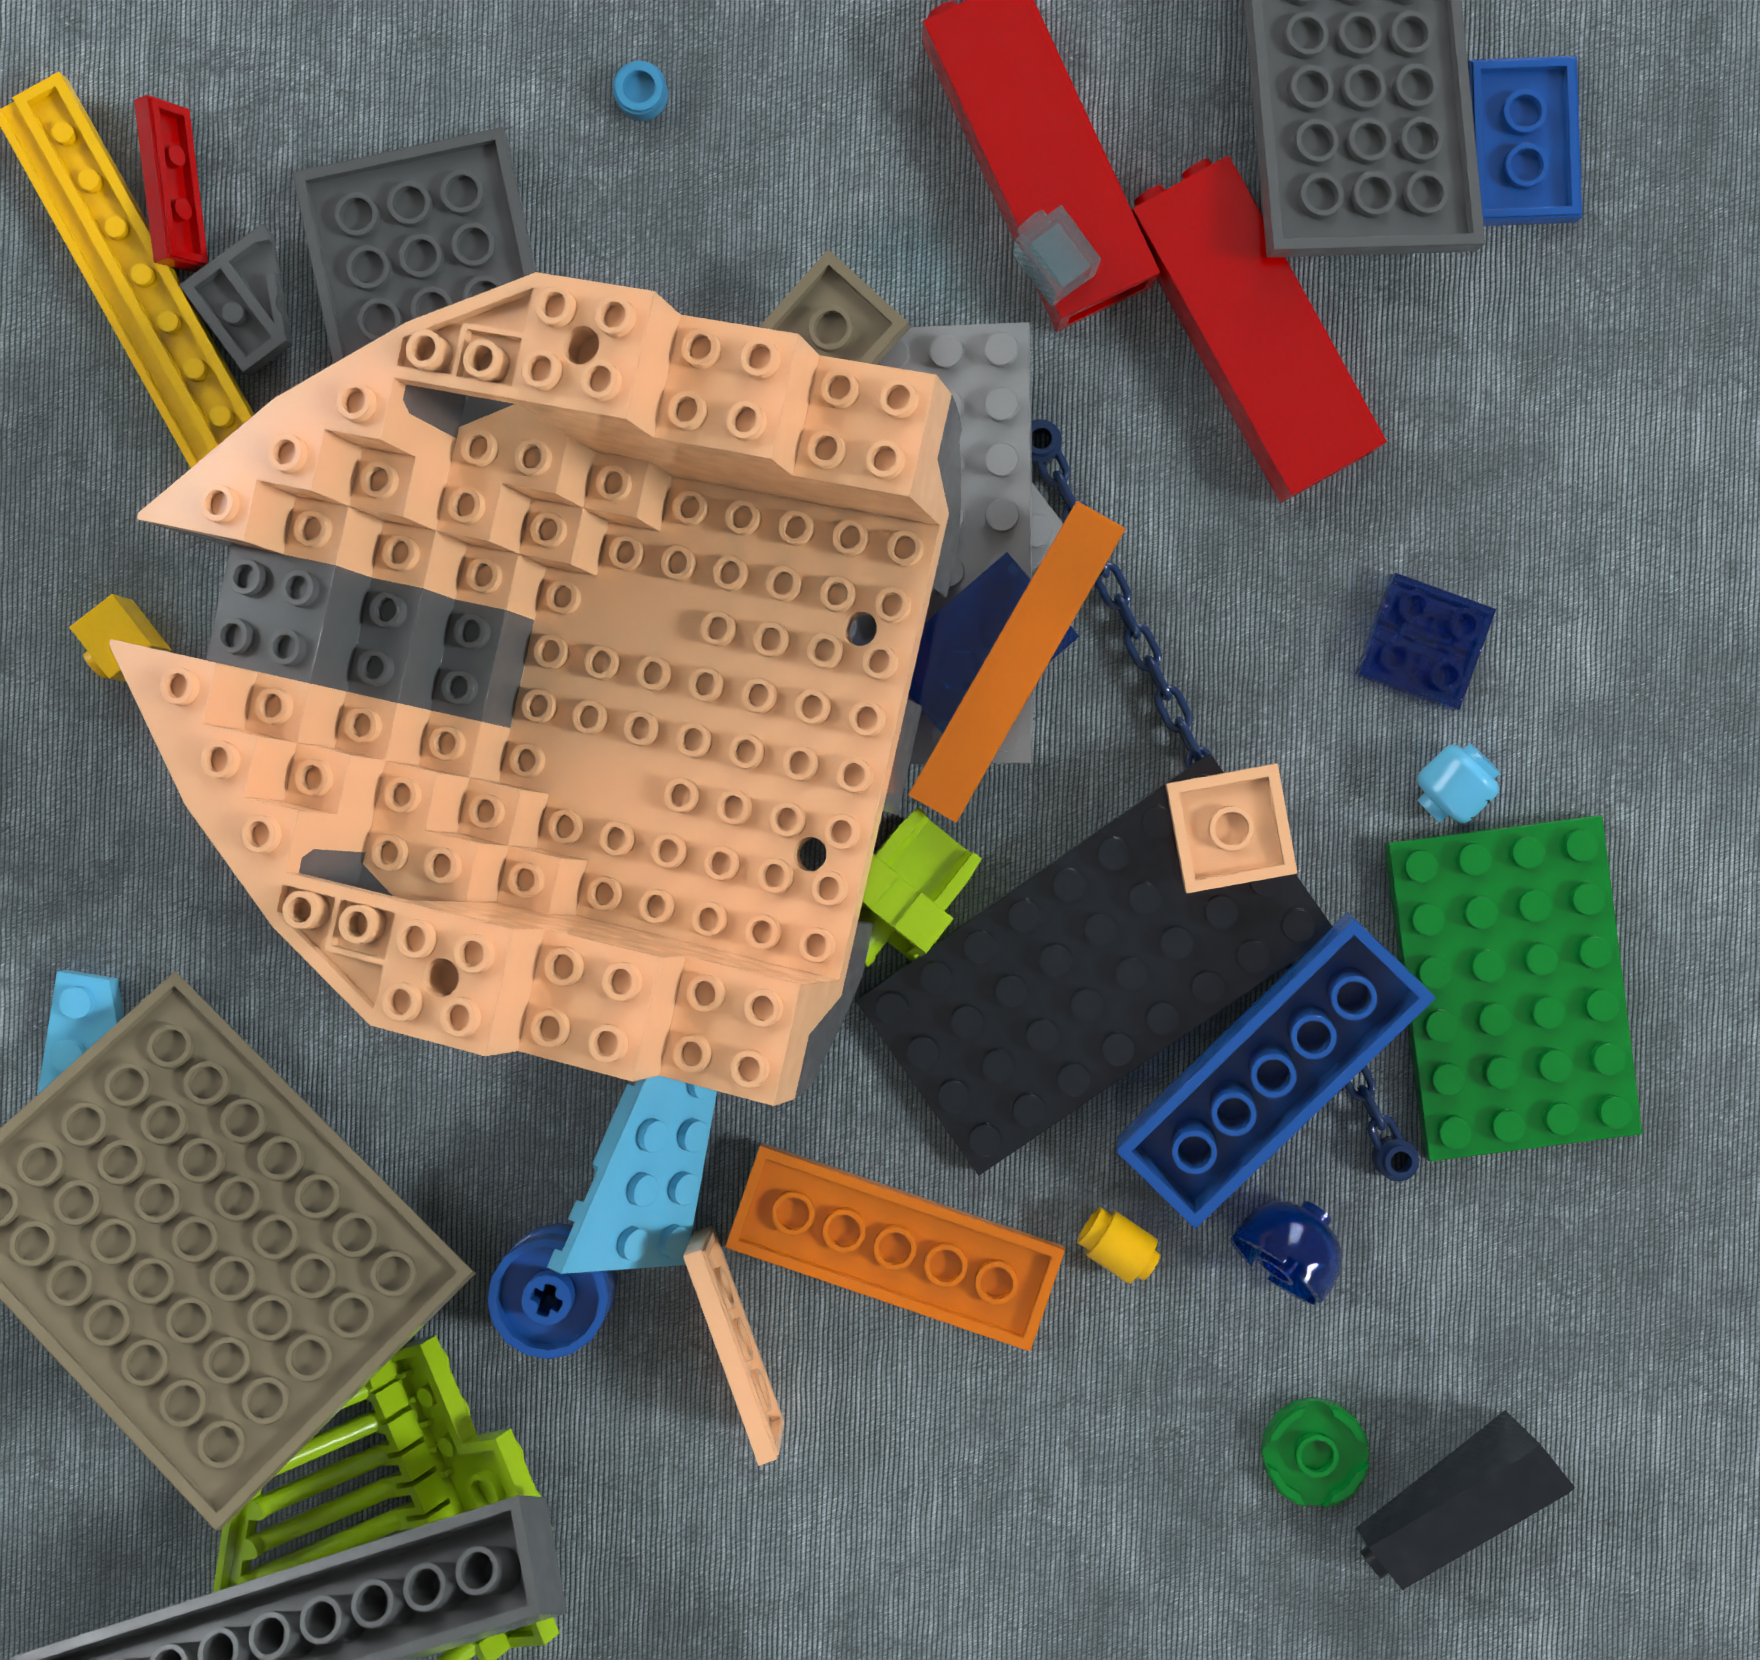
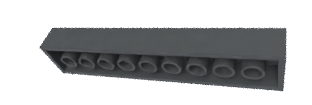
M517 1495L13 1656V1660H417L568 1613L546 1497Z

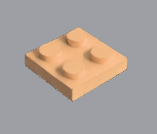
M1277 763L1165 784L1186 893L1297 874Z

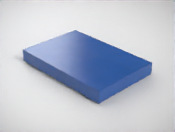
M1577 56L1469 60L1468 71L1483 226L1576 223L1582 218Z

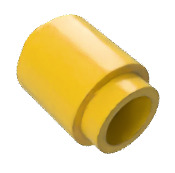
M1098 1207L1090 1216L1077 1239V1243L1086 1249V1256L1127 1284H1131L1137 1277L1145 1281L1155 1269L1161 1256L1155 1250L1158 1243L1156 1237L1116 1210H1112L1109 1213L1102 1207Z

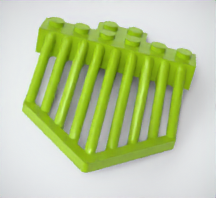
M434 1335L409 1341L342 1408L344 1409L367 1400L373 1404L374 1410L316 1434L275 1476L375 1432L385 1434L387 1440L262 1495L260 1490L222 1529L213 1592L367 1544L395 1531L414 1529L517 1495L542 1496L536 1490L524 1461L523 1450L516 1441L511 1428L477 1434L470 1418L469 1406L460 1394L450 1369L449 1358L441 1347L437 1336ZM398 1465L400 1469L396 1473L255 1533L256 1521H261L288 1506L380 1466ZM408 1495L412 1498L411 1502L280 1556L249 1571L250 1560L275 1547L384 1500ZM552 1617L449 1649L436 1660H470L475 1655H477L478 1660H497L510 1648L546 1645L560 1632Z

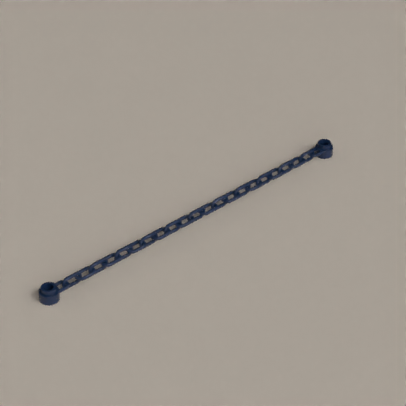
M1033 420L1032 435L1036 432L1047 434L1050 439V445L1045 449H1038L1032 445V465H1036L1046 484L1057 487L1065 503L1062 511V518L1065 522L1076 501L1087 507L1089 506L1083 501L1075 500L1067 484L1070 477V468L1060 449L1062 438L1059 429L1048 420ZM1056 457L1062 473L1059 470H1055L1053 478H1051L1045 465ZM1107 562L1097 578L1095 586L1106 606L1113 610H1118L1126 626L1123 636L1124 644L1137 668L1149 672L1157 688L1154 694V703L1168 730L1180 734L1188 750L1184 760L1187 768L1193 764L1192 759L1196 762L1202 758V755L1204 756L1207 753L1212 755L1209 749L1197 745L1189 729L1193 717L1187 702L1177 687L1166 683L1159 668L1162 660L1161 650L1151 630L1146 625L1136 622L1128 606L1131 600V591L1120 568L1112 562ZM1110 570L1113 572L1123 592V596L1119 593L1115 594L1114 601L1110 598L1101 580V576L1104 578L1110 576ZM1141 632L1144 634L1154 654V658L1151 655H1146L1144 662L1141 660L1131 640V636L1135 640L1140 639ZM1171 693L1175 696L1185 718L1176 717L1175 724L1172 722L1162 702V698L1165 701H1170ZM1292 962L1285 966L1286 970L1293 965ZM1366 1065L1361 1072L1368 1087L1361 1084L1357 1087L1356 1091L1350 1080L1345 1085V1088L1351 1098L1363 1102L1371 1118L1367 1130L1374 1145L1372 1151L1373 1165L1380 1174L1391 1181L1401 1182L1408 1180L1415 1175L1419 1168L1420 1158L1418 1151L1413 1144L1402 1137L1392 1117L1380 1113L1372 1097L1376 1088L1375 1081ZM1387 1124L1392 1136H1386L1380 1140L1375 1128L1382 1131L1385 1130ZM1397 1152H1404L1406 1155L1404 1166L1399 1169H1393L1391 1167L1392 1156Z

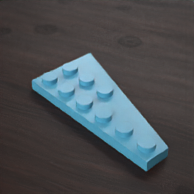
M662 1076L638 1080L634 1086L626 1085L592 1165L596 1172L584 1202L576 1200L568 1220L575 1223L563 1250H554L547 1268L560 1274L686 1265L683 1255L692 1235L717 1091Z

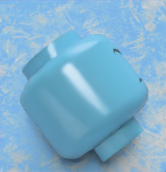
M1471 743L1465 748L1456 744L1449 745L1417 775L1418 785L1424 792L1418 801L1439 822H1442L1449 816L1458 823H1467L1497 796L1499 785L1495 778L1501 772Z

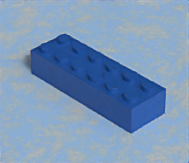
M1347 911L1309 951L1304 953L1117 1136L1116 1152L1196 1229L1436 998L1424 984Z

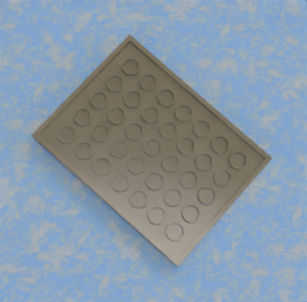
M176 971L0 1128V1300L215 1531L222 1530L476 1274Z

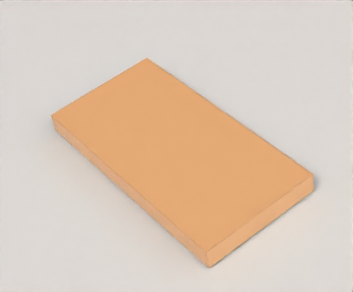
M712 1226L693 1233L683 1258L758 1466L777 1460L783 1434L784 1419L715 1228L712 1229Z

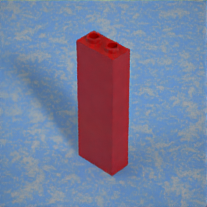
M966 0L959 4L956 1H948L934 8L928 14V18L923 20L922 44L1056 332L1152 288L1160 274L1159 268L1035 1Z
M1227 155L1213 164L1209 158H1205L1186 169L1181 174L1182 181L1166 190L1162 184H1159L1142 193L1134 200L1136 207L1132 209V212L1159 268L1160 274L1157 281L1281 504L1373 453L1387 443V440L1285 257L1267 258L1263 216L1230 156Z

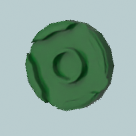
M1317 1397L1294 1400L1278 1410L1264 1429L1260 1448L1264 1470L1277 1491L1296 1505L1309 1507L1308 1505H1322L1324 1508L1340 1504L1355 1494L1366 1478L1369 1462L1367 1461L1369 1455L1367 1435L1353 1414L1335 1401Z

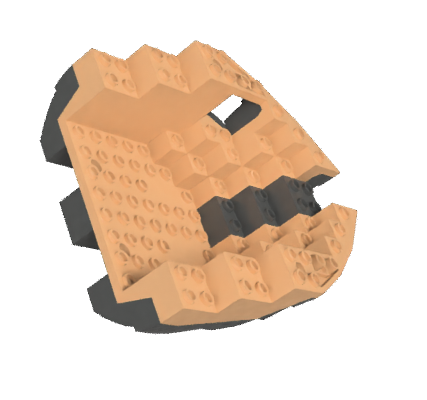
M535 272L405 322L275 397L143 508L137 515L138 520L230 547L206 660L110 639L109 646L187 809L272 927L370 1026L482 1056L519 1051L632 1082L662 1076L776 1106L802 1095L817 1078L820 1064L828 1053L842 1025L863 975L874 923L859 920L878 829L883 811L897 815L899 813L922 710L921 705L908 699L930 596L936 595L947 598L959 544L961 509V456L959 440L962 431L960 415L951 392L936 374L821 356L797 333L681 315L655 291ZM466 395L472 396V397L468 398L467 400H465ZM870 615L875 619L877 625L875 637L866 645L856 646L849 636L851 624L860 616ZM817 838L826 848V860L819 869L810 871L801 862L800 850L807 840Z

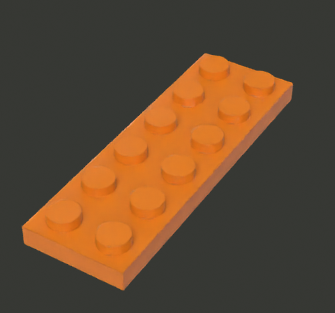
M762 1142L725 1248L1027 1351H1031L1065 1252V1248L1061 1244Z

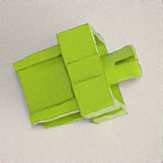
M919 807L898 826L872 856L859 920L874 923L865 961L866 967L874 962L876 955L887 942L910 961L926 954L954 919L945 910L966 885L982 860L976 853L966 850L929 820L926 813Z

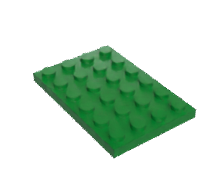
M1602 815L1385 842L1384 849L1398 958L1436 998L1407 1026L1424 1158L1432 1162L1643 1134Z

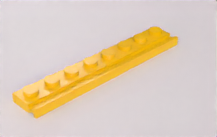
M58 71L12 97L14 102L0 108V127L190 468H192L255 414L195 306L179 286L181 281L173 267L154 263L149 224L69 80Z

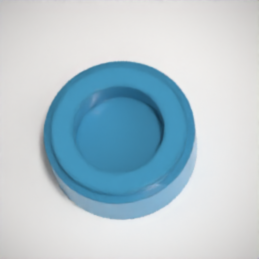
M646 61L627 63L619 69L613 80L614 98L621 112L628 118L636 121H647L657 117L664 110L668 101V88L662 72L655 65Z

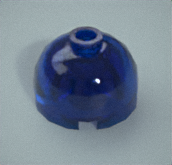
M1269 1201L1255 1208L1244 1219L1230 1239L1233 1248L1251 1266L1257 1256V1261L1261 1266L1272 1274L1266 1279L1293 1297L1311 1305H1314L1316 1301L1319 1304L1324 1301L1341 1272L1343 1254L1340 1243L1335 1233L1328 1227L1332 1220L1324 1210L1309 1201H1304L1301 1206L1290 1201Z

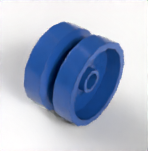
M554 1223L535 1228L516 1242L491 1276L487 1303L492 1324L507 1344L527 1356L552 1359L573 1354L593 1339L615 1301L618 1284L616 1270L560 1274L547 1268L554 1250H563L573 1225ZM548 1284L557 1288L556 1293L549 1289Z

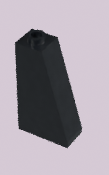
M1505 1410L1357 1526V1531L1367 1544L1360 1553L1380 1579L1389 1573L1399 1587L1404 1590L1564 1497L1575 1487L1543 1446Z

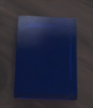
M1008 552L924 623L909 695L917 704L922 706V711L942 734L1031 581ZM1071 626L1050 662L1080 637Z

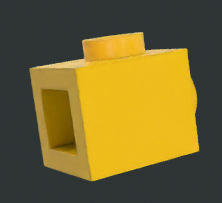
M114 594L108 596L69 627L87 650L83 653L86 663L97 675L104 679L108 677L112 680L126 682L109 646L110 639L167 652L171 651V648L132 599Z

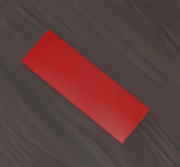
M145 95L135 99L134 106L154 263L196 273L208 264L190 110L165 100Z

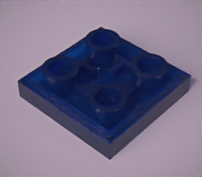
M1398 573L1391 574L1355 675L1450 710H1460L1496 609Z

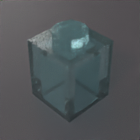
M1062 205L1048 215L1044 210L1036 212L1017 229V233L1020 236L1016 238L1013 256L1051 307L1096 275L1101 258Z

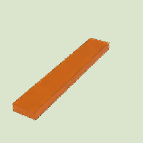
M1079 501L1075 502L908 794L910 797L955 823L958 821L1126 528Z

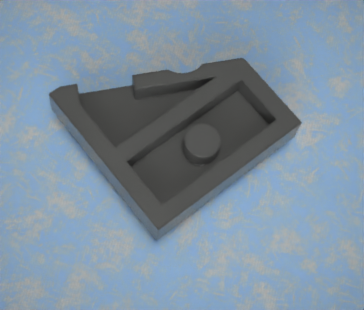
M263 223L179 285L240 369L248 376L255 374L293 345L273 234Z

